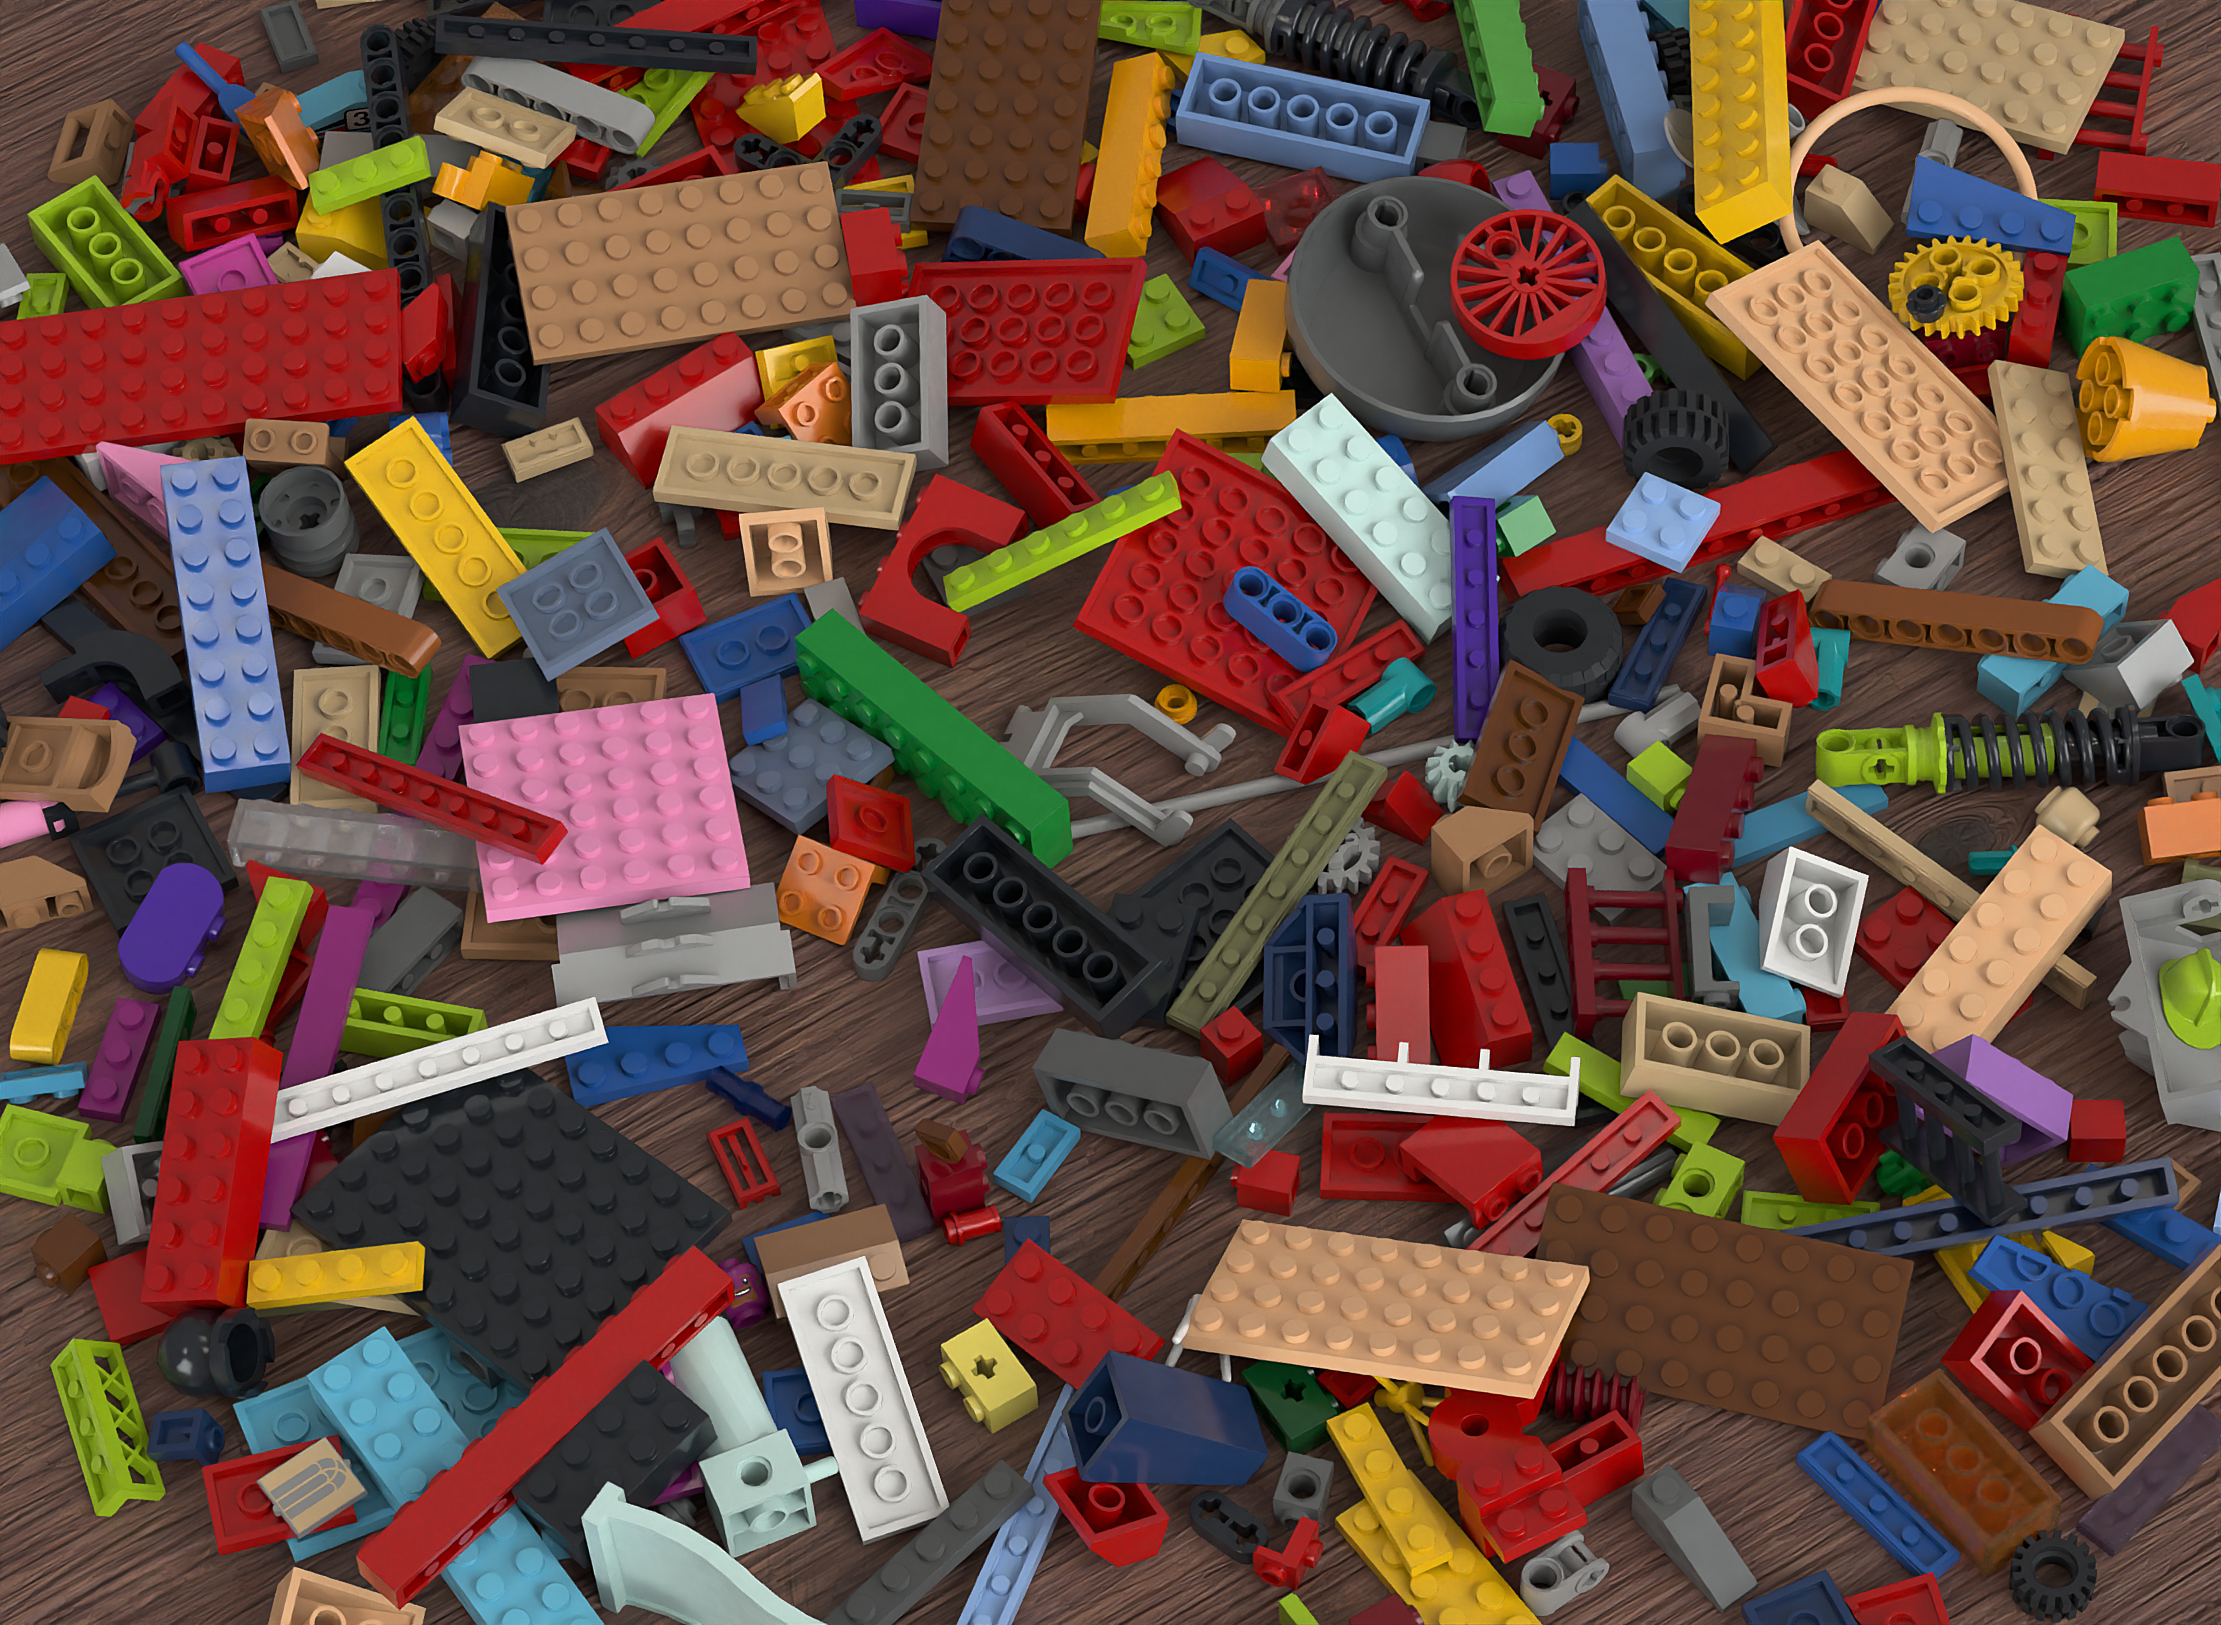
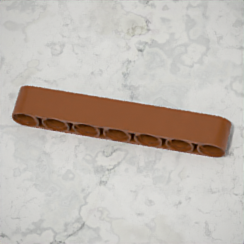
M261 562L269 620L272 625L409 678L418 677L442 644L441 639L432 629L418 621Z
M1836 579L1822 582L1807 615L1810 627L1850 630V639L2070 664H2084L2092 658L2104 625L2102 617L2096 611L2084 606Z

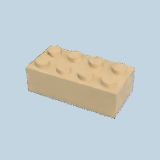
M1637 992L1622 1022L1620 1095L1639 1099L1651 1089L1665 1104L1779 1126L1810 1078V1026L1641 992Z

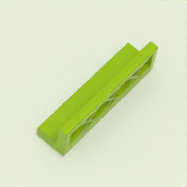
M73 1338L50 1366L96 1516L112 1517L127 1499L160 1501L166 1494L157 1463L146 1454L149 1437L120 1344ZM94 1356L107 1358L112 1372L111 1375L95 1363ZM105 1390L121 1401L123 1412L107 1401ZM117 1427L132 1438L135 1446L134 1450L119 1439L116 1431ZM129 1465L144 1476L146 1484L132 1482L128 1469Z

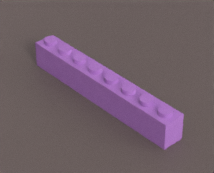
M1530 170L1492 182V195L1515 210L1538 209L1553 212ZM1544 230L1542 236L1548 243L1555 235V233ZM1566 242L1560 247L1556 256L1570 248ZM1578 259L1570 265L1580 264L1581 261ZM1590 277L1574 280L1579 282L1592 283ZM1571 296V297L1574 298L1575 300H1578V299L1581 298V297ZM1605 306L1598 323L1590 334L1567 351L1620 448L1623 449L1624 417L1627 414V409L1631 404H1637V399L1640 397L1651 396L1653 390Z

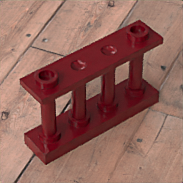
M1568 868L1563 895L1573 1036L1577 1039H1592L1595 1022H1602L1603 1017L1625 1018L1633 1000L1603 999L1602 995H1595L1594 985H1599L1600 980L1666 981L1668 998L1692 1003L1691 996H1684L1677 918V913L1682 912L1683 891L1682 887H1675L1674 870H1664L1660 891L1595 890L1594 886L1587 885L1586 868ZM1594 908L1660 909L1662 927L1597 926V922H1590L1589 912H1594ZM1597 944L1663 945L1665 964L1600 963L1599 958H1592V948H1596Z

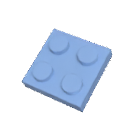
M1645 472L1607 528L1605 541L1682 573L1718 518L1721 504Z

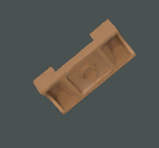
M6 716L8 728L5 730H7L8 739L7 747L1 750L4 758L0 765V804L5 803L6 799L64 802L72 811L108 812L126 775L137 742L136 738L130 733L131 730L128 726L120 723L118 720Z

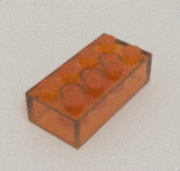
M1940 1368L1867 1417L1864 1445L1986 1577L2014 1557L2017 1546L2023 1547L2024 1538L2031 1535L2036 1540L2038 1531L2046 1530V1533H2049L2058 1526L2063 1499Z

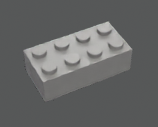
M927 295L851 308L852 447L915 454L917 462L915 472L949 466L946 312Z

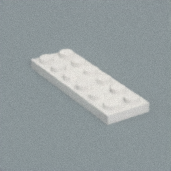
M862 1256L777 1284L863 1545L930 1524L950 1505L866 1257Z

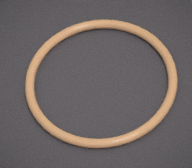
M1889 86L1849 96L1819 114L1803 130L1790 149L1793 208L1794 186L1802 161L1810 147L1830 126L1853 112L1878 104L1893 102L1927 104L1953 112L1967 119L1987 134L2009 161L2016 176L2020 194L2038 201L2035 181L2022 151L2009 133L1989 114L1972 103L1952 94L1931 88ZM1794 213L1779 218L1780 232L1788 253L1791 254L1803 248L1804 246L1796 228ZM2013 251V261L2020 262V270L2022 271L2027 253ZM1889 310L1899 320V313H1893L1892 310ZM1910 321L1902 323L1907 328H1911Z

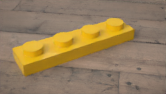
M418 1241L250 1261L246 1303L258 1310L422 1291L425 1247Z
M1364 1403L1327 1420L1326 1426L1329 1435L1411 1578L1453 1559V1548L1369 1403Z

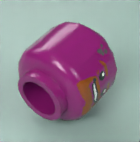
M729 1259L719 1263L717 1266L733 1279L735 1300L726 1308L733 1324V1329H744L761 1321L766 1316L765 1310L770 1304V1296L758 1267L751 1263L739 1264L738 1259Z

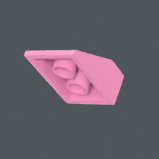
M101 441L95 447L110 497L169 543L161 489L160 465L191 461Z

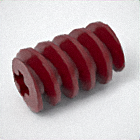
M1560 1360L1552 1377L1546 1413L1554 1405L1556 1418L1563 1420L1570 1409H1572L1574 1422L1581 1424L1588 1413H1591L1593 1422L1617 1410L1635 1433L1638 1434L1646 1402L1647 1387L1644 1391L1639 1390L1638 1376L1634 1375L1627 1386L1622 1387L1619 1372H1614L1609 1382L1603 1383L1601 1368H1596L1591 1378L1585 1379L1582 1364H1578L1572 1375H1567L1565 1361Z

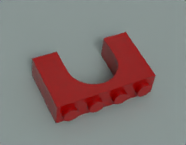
M935 474L930 485H924L921 488L916 499L914 514L910 521L904 520L896 536L897 544L891 555L886 554L882 558L877 569V580L871 590L867 589L862 594L857 612L864 631L953 669L972 635L968 616L935 603L918 593L912 585L917 566L929 553L948 545L969 546L990 555L997 549L1005 548L1024 539L1029 531V525L1024 510Z

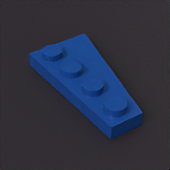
M1917 155L1905 236L1930 240L1936 238L1938 241L1947 242L1948 237L1953 235L1956 242H1962L1966 235H1970L1971 243L1974 244L1982 238H1987L1988 248L1999 243L2001 244V250L2027 253V250L2068 256L2069 259L2076 215Z
M739 1024L604 1027L609 1043L564 1056L574 1101L583 1107L749 1070Z
M1996 1234L1989 1240L1967 1272L1968 1275L1989 1291L2022 1290L2093 1363L2149 1307L2133 1299V1295L2117 1287L2111 1289L2091 1280L2090 1275L2074 1268L2068 1270L2051 1262L2050 1257L1999 1234Z

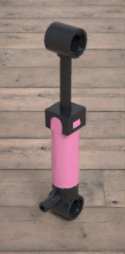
M178 741L158 746L150 755L149 762L152 770L124 778L114 799L158 786L160 794H163L184 784L187 785L192 796L200 790L202 781L191 748L188 744ZM12 800L0 804V849L50 833L52 841L78 832L81 829L76 817V811H72L64 802Z

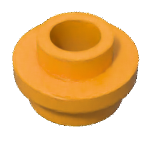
M1172 684L1161 690L1155 699L1154 707L1182 725L1192 720L1196 715L1197 700L1187 687ZM1173 706H1179V707H1181V708H1176V709H1174V708H1171V707H1173Z

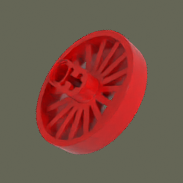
M1519 209L1495 215L1476 226L1464 238L1453 259L1449 281V299L1458 324L1475 343L1490 352L1504 357L1523 360L1541 359L1569 350L1580 343L1594 329L1606 303L1607 279L1603 258L1596 243L1578 224L1550 211ZM1519 229H1534L1530 252L1522 244ZM1543 230L1555 233L1538 257ZM1566 239L1574 243L1573 246L1555 256ZM1484 242H1486L1485 250L1479 248ZM1501 254L1510 255L1511 258L1499 259L1496 256H1499ZM1584 255L1590 260L1589 262L1570 265ZM1469 258L1485 268L1466 266L1464 264ZM1597 276L1598 284L1574 280ZM1458 280L1482 283L1458 289ZM1570 296L1581 297V298L1578 299V300H1575L1574 298H1572V297H1570ZM1487 299L1469 311L1464 305L1467 302ZM1502 307L1489 327L1479 322ZM1540 308L1548 316V319L1542 321ZM1517 309L1518 314L1513 337L1500 334V331ZM1527 312H1531L1534 327L1523 334Z

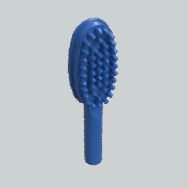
M187 42L179 44L175 49V54L218 95L220 109L227 120L241 124L234 110L257 96L240 85H229ZM241 125L239 132H241L240 134L244 135L246 139H249L244 128Z

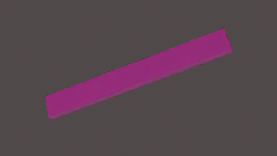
M329 906L279 1091L333 1074L375 919L372 910ZM317 1130L270 1144L259 1229L290 1233L293 1218L289 1209L298 1202Z

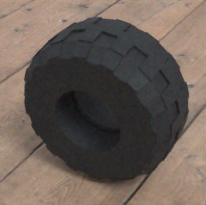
M1550 586L1540 590H1533L1523 595V597L1513 602L1506 609L1504 616L1498 624L1499 675L1502 672L1503 666L1511 659L1538 673L1549 683L1551 682L1556 687L1561 688V690L1571 691L1584 697L1583 705L1596 702L1613 686L1622 667L1624 643L1622 627L1618 622L1617 615L1599 597L1574 587ZM1559 643L1570 645L1576 649L1570 652L1556 653L1550 652L1543 647Z

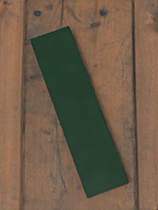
M174 986L133 1133L136 1145L163 1140L178 1041H190L197 1016L196 1005L189 987Z

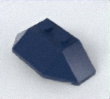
M1348 893L1304 895L1296 905L1297 908L1282 922L1264 945L1263 1030L1277 1044L1288 1049L1289 1054L1304 1068H1306L1310 1034L1319 1035L1320 1056L1351 1058L1356 1042L1358 949Z

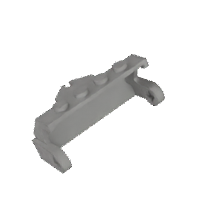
M2211 879L2197 880L2120 898L2119 902L2132 962L2109 995L2108 1001L2111 1006L2115 1005V1010L2111 1012L2112 1019L2127 1028L2126 1031L2118 1036L2125 1050L2126 1059L2156 1078L2160 1103L2168 1125L2178 1123L2221 1132V1044L2213 1049L2199 1050L2186 1045L2174 1035L2167 1025L2163 1012L2158 971L2164 962L2171 959H2181L2189 954L2196 953L2201 948H2209L2212 958L2221 964V932L2200 936L2178 926L2210 918L2221 913V882Z
M774 882L751 885L750 888L686 897H669L664 900L653 899L641 903L556 914L560 964L551 966L557 1008L595 997L597 1004L774 977H779L781 990L797 988L798 982L790 930L781 931Z

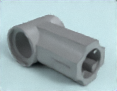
M1679 691L1645 715L1638 711L1627 716L1617 727L1614 739L1633 758H1636L1657 740L1670 749L1672 743L1698 726L1701 713L1698 701L1688 691L1686 693Z

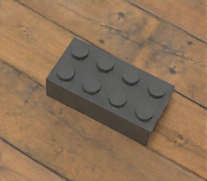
M1056 1028L1032 1067L1052 1114L1080 1128L1082 1131L1211 1160L1234 1120L1212 1063L1198 1056L1188 1057L1170 1053L1157 1047L1151 1049L1129 1044L1121 1039L1110 1040L1092 1036L1084 1031L1074 1032Z

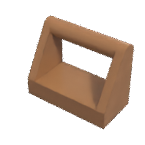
M111 98L67 113L47 175L48 178L58 183L80 184L96 175L105 186L117 183L135 128L134 120ZM78 130H90L82 157L69 161Z

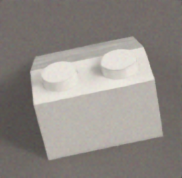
M1791 846L1770 859L1767 863L1759 899L1760 969L1834 997H1842L1869 876Z

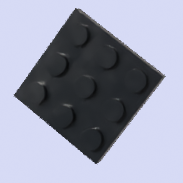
M186 784L67 836L76 858L119 939L123 936L161 870L170 865L192 863L204 867L216 877L223 893L239 887L236 874Z

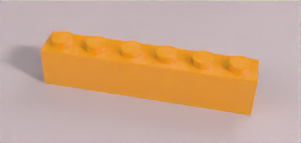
M1157 52L1114 62L1084 237L1089 247L1102 252L1107 258H1130L1146 255L1148 237L1152 234V211L1157 203V180L1161 176L1160 162L1162 149L1166 146L1167 119L1171 115V93L1176 84L1173 70L1170 66L1164 64Z
M1280 390V393L1231 391L1216 394L1190 393L1176 396L1149 395L1135 398H1116L1115 404L1046 405L1047 437L1071 465L1159 461L1176 428L1224 453H1264L1270 439L1296 420L1295 390Z

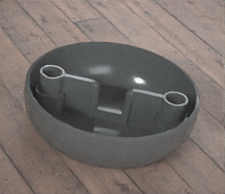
M1423 176L1394 177L1370 182L1347 192L1323 209L1307 227L1298 243L1288 271L1285 293V320L1290 341L1300 363L1323 395L1327 397L1332 393L1358 422L1376 431L1388 435H1397L1402 439L1421 442L1458 441L1479 436L1506 425L1531 407L1552 381L1565 352L1547 358L1531 360L1513 359L1490 352L1475 343L1462 330L1453 314L1449 299L1451 267L1461 242L1483 221L1500 213L1515 209L1497 197L1478 188L1457 181ZM1519 229L1522 244L1530 252L1534 229ZM1543 236L1541 238L1538 257L1548 244L1547 240ZM1486 242L1481 244L1479 248L1485 250ZM1501 254L1499 256H1496L1499 259L1511 258V256L1507 254ZM1469 258L1464 264L1466 266L1485 268ZM1458 280V289L1482 283ZM1487 299L1467 302L1464 305L1469 311ZM1502 307L1479 322L1489 327ZM1540 308L1542 321L1548 319V316ZM1517 309L1500 331V334L1513 337L1518 314ZM1527 312L1523 334L1534 327L1531 312Z

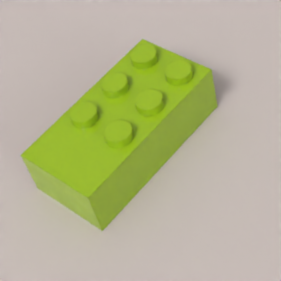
M96 175L27 214L35 244L59 273H67L70 286L90 309L187 296L183 276L131 215L123 209L119 201Z

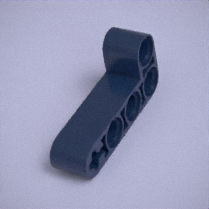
M972 205L963 207L959 211L941 262L1107 257L1094 248L991 210Z

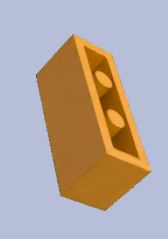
M1248 279L1229 357L1230 389L1280 393L1283 377H1290L1292 352L1289 351L1295 350L1290 341L1285 320L1287 282Z

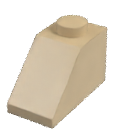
M1829 164L1824 166L1805 191L1803 219L1806 220V223L1871 255H1874L1894 230L1893 221L1863 181Z

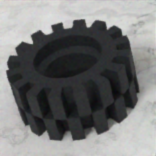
M413 18L412 23L409 21L404 22L403 30L397 28L394 34L404 56L408 92L410 95L415 96L416 93L419 95L425 93V87L429 90L435 86L433 82L435 78L440 81L443 77V74L440 72L443 68L448 69L450 63L446 59L451 58L452 55L435 53L436 27L423 18L421 20Z
M1679 27L1652 34L1649 41H1655L1659 57L1658 71L1664 70L1667 77V100L1672 95H1692L1689 31L1685 27Z
M2054 1529L2053 1538L2047 1537L2046 1530L2038 1531L2036 1540L2029 1535L2024 1538L2023 1547L2018 1545L2015 1549L2010 1569L2009 1590H2013L2012 1598L2016 1604L2023 1601L2021 1610L2028 1615L2032 1609L2037 1610L2035 1618L2037 1620L2044 1621L2046 1613L2052 1614V1623H2058L2061 1621V1615L2065 1613L2069 1621L2076 1617L2077 1609L2083 1613L2088 1606V1601L2092 1600L2098 1569H2095L2097 1561L2094 1555L2088 1556L2090 1547L2085 1542L2079 1547L2076 1546L2078 1536L2070 1533L2067 1540L2061 1539L2062 1530ZM2043 1564L2060 1565L2069 1571L2071 1581L2063 1588H2049L2037 1581L2035 1570Z

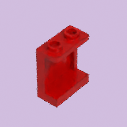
M1437 1115L1399 1145L1404 1173L1416 1183L1424 1176L1431 1179L1469 1210L1471 1223L1478 1230L1484 1228L1491 1221L1501 1218L1508 1207L1524 1194L1532 1192L1544 1178L1540 1150L1501 1120Z

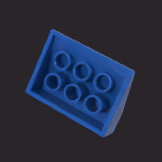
M46 475L0 512V652L118 555L101 530Z

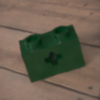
M1261 1360L1241 1371L1242 1386L1248 1388L1256 1414L1286 1455L1288 1451L1306 1455L1332 1440L1327 1431L1326 1421L1340 1415L1341 1410L1333 1395L1329 1391L1323 1393L1315 1383L1316 1376L1312 1367Z

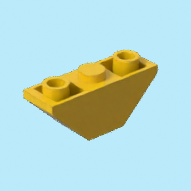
M816 72L802 77L799 73H796L784 82L781 78H778L766 87L763 83H760L743 96L746 102L735 110L740 118L775 142L785 144L797 141L826 117L822 80Z

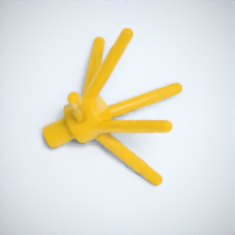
M1373 1376L1386 1388L1376 1391L1374 1396L1376 1405L1378 1407H1389L1395 1413H1404L1426 1465L1429 1467L1434 1466L1429 1445L1419 1424L1421 1422L1423 1425L1428 1426L1430 1417L1420 1409L1422 1406L1435 1408L1444 1399L1426 1397L1422 1387L1425 1383L1405 1380L1393 1382L1389 1378Z

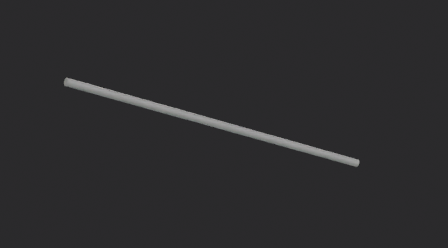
M1678 684L1664 686L1654 706L1660 705L1680 691ZM1608 699L1585 704L1582 706L1576 724L1632 711L1609 705ZM1454 735L1362 756L1385 767L1434 757L1437 746L1449 749ZM1457 743L1459 746H1465V745H1466V744H1462V743ZM1334 772L1307 785L1278 774L1151 803V805L1160 811L1171 809L1173 811L1182 810L1189 813L1329 781ZM1114 812L1072 821V839L1132 826V824Z

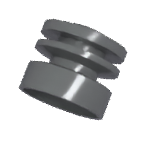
M298 466L288 469L270 480L261 493L258 508L263 525L270 537L278 561L288 572L301 577L325 576L342 568L346 553L355 554L357 552L361 537L358 524L349 505L342 482L332 471L319 466Z

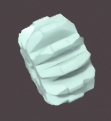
M1453 739L1449 749L1437 746L1434 757L1428 758V762L1425 765V773L1427 774L1425 777V787L1427 792L1433 793V799L1439 805L1448 802V808L1451 813L1457 806L1465 807V805L1457 802L1456 799L1475 745L1472 740L1465 746H1459Z

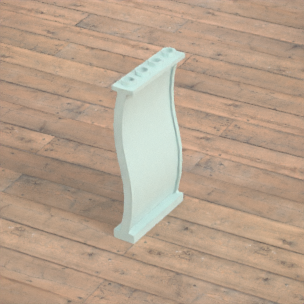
M608 1481L581 1517L601 1605L615 1614H618L625 1605H632L665 1615L685 1625H827L780 1599L723 1549L694 1530L656 1512L627 1504L624 1490Z

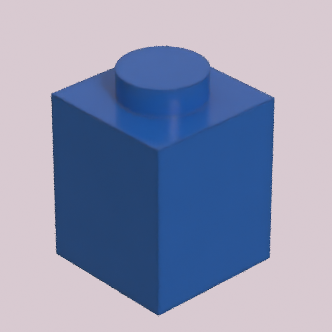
M1550 143V200H1563L1567 193L1574 190H1585L1592 194L1599 188V183L1607 182V159H1599V143Z

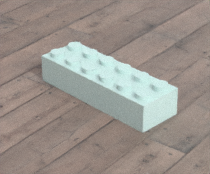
M1332 393L1272 437L1261 461L1429 645L1452 627L1450 522Z

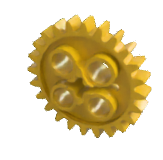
M1953 235L1948 237L1946 244H1941L1934 238L1932 239L1931 248L1918 244L1917 255L1905 252L1904 262H1895V272L1889 274L1890 284L1888 285L1889 302L1892 303V312L1899 313V321L1901 323L1910 321L1912 331L1924 326L1925 336H1930L1936 330L1941 331L1942 339H1946L1950 332H1956L1959 339H1963L1967 330H1971L1976 336H1979L1981 332L1980 327L1982 326L1992 330L1996 329L1995 319L2005 322L2009 321L2008 311L2017 312L2018 301L2023 300L2024 278L2023 272L2020 270V262L2013 261L2011 251L2002 253L2001 244L1999 243L1988 248L1987 238H1982L1976 244L1971 243L1970 235H1966L1962 242H1956ZM1922 285L1938 287L1942 290V294L1947 297V305L1944 308L1943 316L1932 323L1917 322L1906 308L1909 293Z

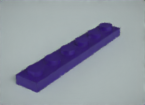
M1453 496L1450 500L1454 740L1456 743L1467 744L1472 740L1473 744H1476L1499 680L1495 499Z

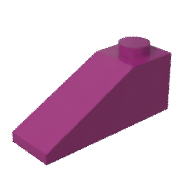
M965 955L962 957L913 1075L915 1087L964 1105L968 1093L977 1094L985 1070L979 1068L980 1050L972 958Z

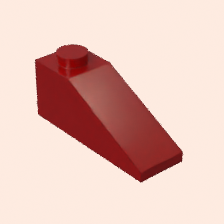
M2221 578L2180 597L2169 612L2163 610L2157 620L2172 619L2194 659V662L2187 669L2197 674L2201 673L2221 645Z
M1800 589L1761 604L1755 675L1769 698L1792 703V708L1795 709L1802 708L1813 699L1818 698L1819 669L1804 596Z

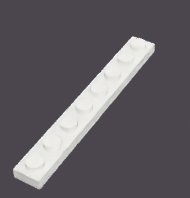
M592 997L280 1090L277 1094L271 1143L609 1043L596 998Z

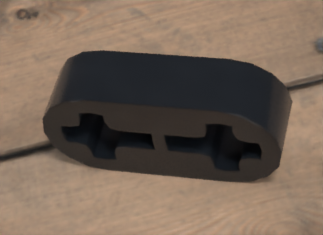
M1206 1491L1197 1495L1191 1502L1190 1523L1193 1530L1234 1561L1241 1564H1253V1552L1256 1546L1260 1545L1268 1548L1266 1526L1258 1518L1224 1494L1217 1491ZM1215 1509L1219 1510L1220 1521L1212 1516L1206 1521L1203 1520V1510L1209 1513ZM1252 1534L1255 1535L1256 1545L1249 1542L1244 1544L1243 1547L1239 1545V1535L1246 1539Z

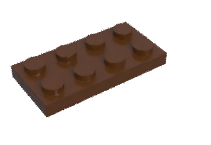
M1510 659L1503 666L1456 801L1465 806L1529 813L1534 819V838L1542 826L1585 698L1574 692L1561 690V688L1548 682L1538 673Z

